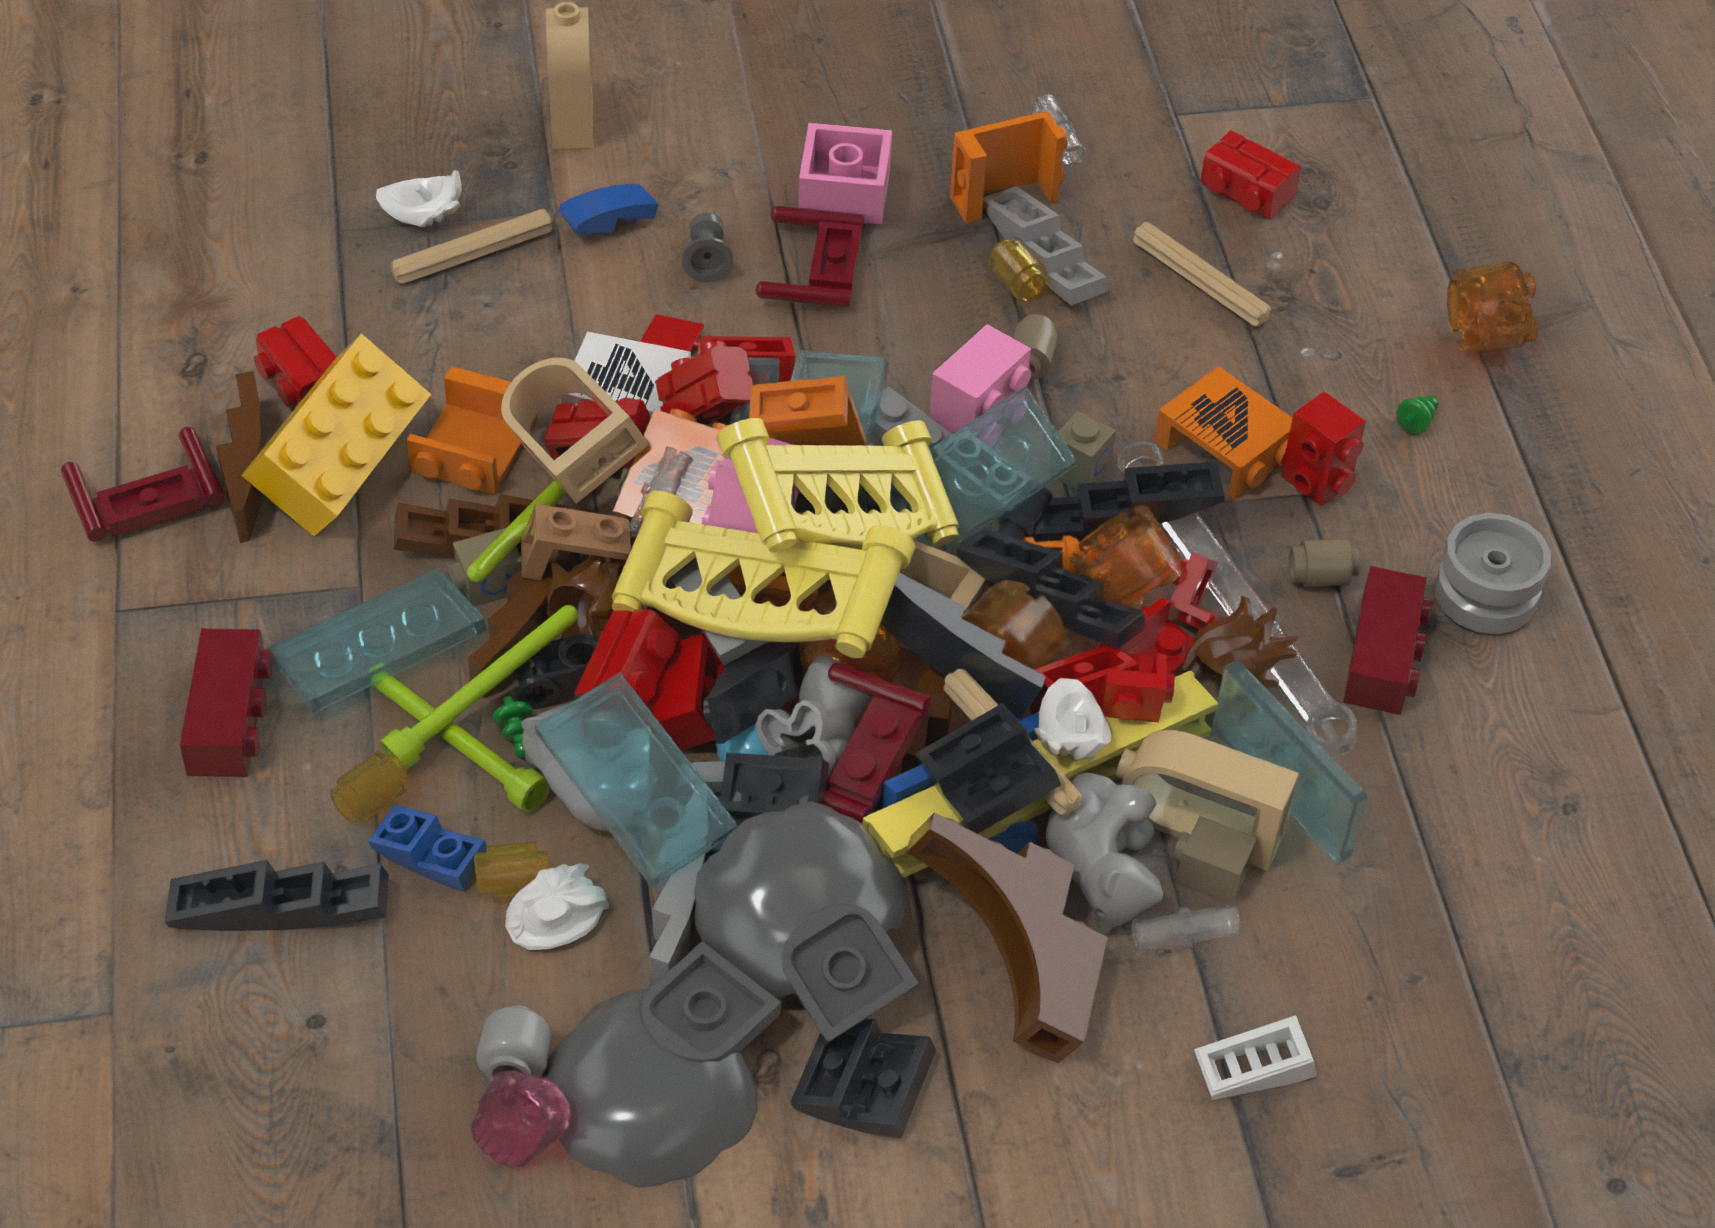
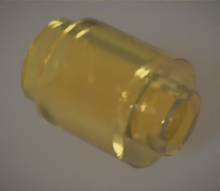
M1005 239L998 242L992 248L988 259V268L1012 296L1019 297L1023 301H1029L1038 297L1045 290L1048 284L1046 269L1021 239Z
M375 751L337 779V786L330 790V797L338 811L349 822L356 823L361 818L368 820L407 791L405 780L408 778V773L402 762L395 755L388 754L386 756L380 751Z
M535 841L487 846L486 852L474 853L478 895L491 893V898L515 896L522 888L535 880L540 870L549 869L547 850L537 851Z

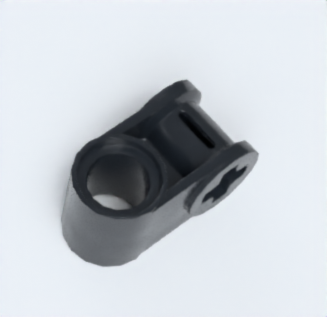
M582 633L551 641L531 657L534 660L535 666L530 667L529 660H527L513 672L517 676L519 684L516 690L517 700L529 703L533 709H541L551 704L577 699L574 692L599 640L593 635ZM535 686H539L540 694L535 693Z

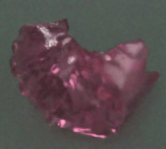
M517 1071L499 1072L494 1074L493 1080L477 1102L479 1108L471 1124V1133L477 1146L495 1162L507 1167H523L565 1135L569 1127L568 1120L571 1116L569 1103L560 1088L547 1078H542L536 1074L526 1075Z

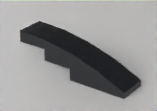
M1218 462L1125 468L1124 481L1078 484L1077 496L1053 498L1047 504L1033 526L1035 529V542L1061 541L1063 536H1072L1080 542L1133 532L1176 520L1223 503L1225 494Z
M985 528L956 547V556L992 585L1032 611L1075 633L1120 649L1145 629V611L1104 599V582L1064 570L1063 552Z
M899 573L880 624L947 676L958 669L966 670L998 705L1003 703L1018 720H1021L1041 691L1046 676L1002 654L1005 641L963 620L962 616L965 606Z
M267 860L173 878L170 880L165 923L169 928L266 931L336 926L381 919L386 916L389 874L381 863L332 873L325 862L275 871Z

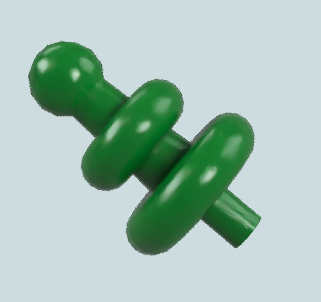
M1419 396L1403 400L1396 410V418L1399 425L1410 434L1425 432L1435 416V410L1439 405L1438 399L1434 396Z
M507 696L503 699L504 705L493 713L492 720L496 726L503 728L502 736L505 740L515 742L514 753L516 756L525 758L526 753L522 743L524 729L521 723L526 718L532 717L533 707L524 701L514 702L512 696Z

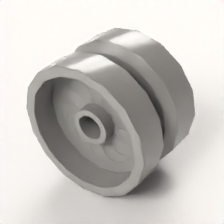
M1496 513L1469 516L1457 523L1447 538L1443 552V561L1439 566L1435 580V597L1446 615L1458 625L1472 631L1496 635L1516 631L1530 622L1537 610L1542 595V587L1546 582L1551 567V550L1542 534L1527 522L1515 517Z

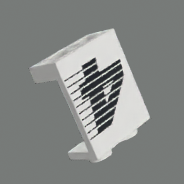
M587 331L575 362L614 401H619L622 398L641 399L644 401L650 416H652L654 409L661 411L660 407L663 405V402L658 399L655 380L672 370L671 363L673 361L691 357V352ZM581 393L561 395V404H577L582 400L593 401L589 396Z

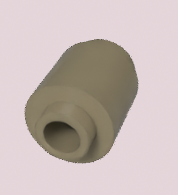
M1031 314L1023 318L1016 325L1013 339L1031 348L1030 379H1039L1047 375L1050 370L1058 335L1054 323L1049 318L1039 314Z
M1348 539L1302 540L1300 545H1292L1289 548L1288 567L1290 580L1292 583H1302L1303 587L1350 585L1352 576H1358L1360 571L1358 548H1351Z

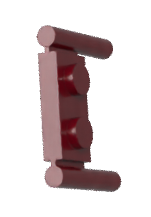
M784 206L773 207L770 217L774 223L818 227L809 276V286L760 281L756 285V295L761 299L850 308L864 215Z
M184 427L178 435L192 469L185 465L96 492L97 497L93 499L79 465L75 462H66L61 467V474L88 540L97 542L102 540L107 533H111L112 537L202 510L205 503L218 505L224 501L225 494L194 428Z
M833 663L828 669L830 681L872 696L873 699L827 781L829 785L825 789L822 805L831 807L839 814L849 816L862 824L863 817L872 814V808L877 807L883 796V782L891 779L921 725V717L926 715L930 708L931 697L844 664Z

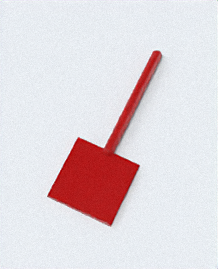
M655 314L640 342L691 352L692 349L698 350V347L701 346V341L697 340L705 327L702 323Z

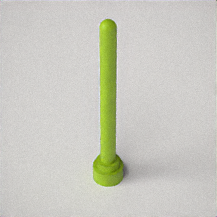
M554 480L468 567L467 576L471 581H482L522 540L535 504L555 506L566 495L565 491Z
M572 605L563 606L410 729L408 726H405L400 731L396 728L379 741L388 757L400 770L406 772L421 759L419 754L425 750L424 743L575 623L578 619L577 609Z
M375 669L370 673V684L418 721H421L436 709L386 671ZM453 721L437 733L438 736L504 784V791L507 793L509 802L524 813L533 812L546 800L551 787L546 778L536 770L523 767L516 769Z

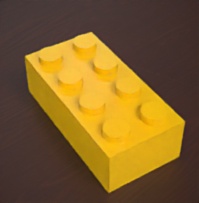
M361 333L336 357L241 476L314 537L341 513L431 394Z

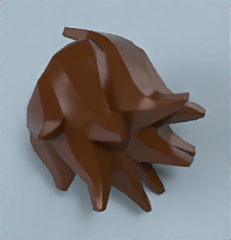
M590 555L578 565L573 563L569 572L554 561L551 562L552 582L547 595L548 617H551L565 605H572L578 611L577 621L562 632L560 639L582 633L593 635L598 640L600 639L613 612L612 594L619 580V574L622 572L627 560L617 559L603 564L602 556Z
M1241 596L1240 605L1235 612L1223 619L1213 621L1197 632L1189 645L1182 669L1187 671L1196 657L1201 675L1212 674L1226 678L1231 682L1226 702L1234 706L1250 695H1256L1269 687L1279 685L1280 680L1271 671L1280 660L1297 656L1296 650L1286 647L1299 638L1298 636L1287 637L1285 634L1271 636L1278 609L1272 607L1267 614H1261L1254 621L1250 599L1246 596Z

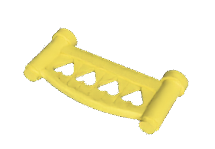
M749 418L735 422L722 429L716 436L723 457L732 461L763 545H767L769 552L786 550L795 545L797 539L804 542H815L862 550L868 530L873 526H888L898 529L911 537V539L925 534L926 539L931 540L933 547L947 545L959 537L957 531L959 524L928 446L932 439L924 421H911L892 428L881 438L884 446L767 445L770 438L764 422L760 418ZM826 483L845 503L848 513L839 510L836 514H833L828 510L825 505ZM859 483L879 505L881 513L875 509L865 513L858 504ZM891 483L908 501L912 512L908 509H903L899 513L891 506ZM793 484L813 505L815 514L807 510L800 515L793 509L791 505Z
M652 491L647 495L641 509V516L644 519L613 591L612 609L630 610L633 612L634 610H646L647 607H652L696 628L746 640L807 642L836 639L835 647L839 652L852 658H862L865 652L869 651L872 647L900 569H905L909 566L915 550V543L911 537L898 529L888 526H873L868 530L862 550L797 540L795 545L786 550L769 552L767 545L762 544L758 533L691 523L689 521L693 510L685 500L669 492ZM697 558L702 583L698 589L687 592L681 586L673 589L666 588V582L670 577L691 560ZM738 565H741L746 584V591L742 597L729 599L725 593L719 596L709 595L713 585ZM785 572L791 592L790 601L782 607H775L770 601L762 604L755 603L754 598L756 594ZM827 580H831L837 601L833 612L822 615L815 609L806 612L799 610V605L805 598Z

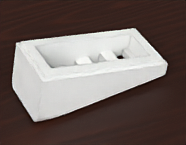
M1296 1015L1194 1049L1212 1100L1285 1086L1317 1077L1314 1060ZM1288 1046L1292 1057L1282 1060L1278 1048ZM1267 1050L1272 1064L1262 1067L1257 1052ZM1246 1055L1252 1071L1242 1074L1236 1056ZM1216 1060H1226L1231 1078L1221 1080L1215 1064Z

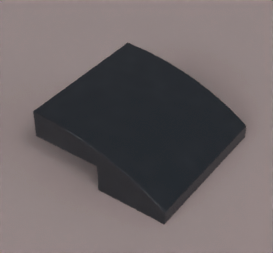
M1003 703L915 753L920 765L955 816L965 828L977 834L1061 785L1056 770L1031 744L1025 727Z
M726 752L720 800L713 799L706 850L718 852L726 837L746 819L765 812L784 811L792 805L810 801L823 804L829 762L824 759Z
M875 1019L862 1021L828 1044L820 1033L790 1103L794 1109L835 1125L865 1133L902 1138L935 1055L936 1048L931 1038L927 1036L882 1033Z

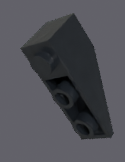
M767 642L724 667L722 673L717 676L716 683L711 692L705 697L703 707L706 724L713 726L717 744H724L757 722L758 716L765 709H779L797 697L806 674L800 642Z

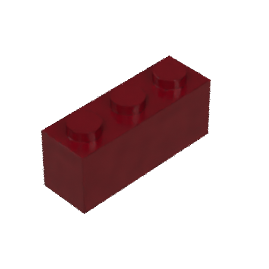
M1370 566L1360 607L1343 703L1401 715L1405 697L1415 698L1420 669L1412 668L1413 660L1421 662L1426 641V633L1418 632L1419 625L1427 626L1432 605V598L1424 597L1427 577Z
M201 628L180 740V749L187 776L247 777L250 758L258 757L260 730L259 727H256L257 718L265 717L267 706L266 689L262 688L263 679H271L273 671L272 650L264 649L260 629Z

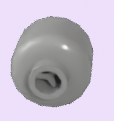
M514 1005L495 1010L486 1017L481 1029L476 1053L478 1068L493 1084L502 1088L518 1089L534 1082L542 1076L547 1065L552 1038L549 1024L541 1015L525 1006Z

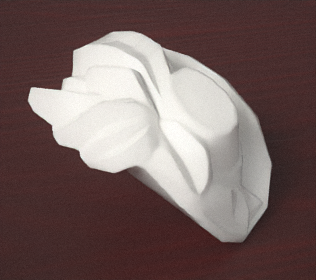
M454 170L450 176L401 181L377 189L376 199L382 209L393 218L402 223L425 228L426 225L431 226L433 222L441 223L442 218L453 214L459 208L460 203L458 199L462 191L460 175L458 171Z
M1060 678L1048 688L1042 699L1039 711V727L1034 729L1038 740L1041 741L1044 749H1050L1053 755L1060 753L1064 757L1070 754L1074 760L1093 759L1102 747L1110 743L1111 740L1109 725L1094 695L1077 679Z
M579 863L568 866L562 864L556 868L540 870L535 880L515 895L506 911L505 927L513 943L528 950L551 949L569 944L587 935L597 925L602 911L609 909V903L603 888L593 885L592 880L584 876L589 865Z

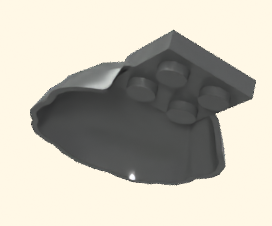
M812 801L792 805L784 811L765 812L746 819L726 837L720 850L710 856L697 872L694 891L696 899L695 927L701 940L780 1002H782L785 996L796 994L827 1044L918 986L919 983L887 935L890 929L900 930L903 924L907 905L904 879L897 866L880 852L875 839L859 821L839 814L831 807Z
M702 941L652 987L629 990L596 1004L580 1021L578 1027L562 1039L549 1055L545 1076L540 1084L538 1104L546 1119L555 1126L560 1143L571 1157L593 1170L610 1173L618 1180L638 1188L658 1186L669 1181L695 1176L713 1163L721 1151L740 1142L752 1127L758 1111L757 1089L741 1051L781 1015V1002Z

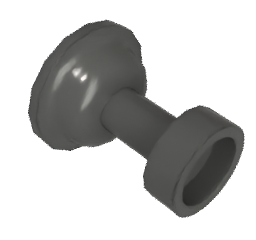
M701 213L691 220L690 238L692 242L685 247L682 254V266L685 272L693 279L701 282L720 280L730 272L733 266V253L730 247L722 241L724 237L723 222L715 214Z

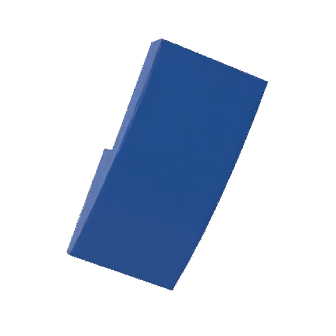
M624 184L599 188L575 196L561 203L558 212L569 223L573 231L581 235L593 236L596 233H614L617 219L626 222H635L637 219H655L659 204L640 184Z
M396 804L368 840L372 849L393 862L428 879L463 891L490 854L485 840L442 829L437 815Z

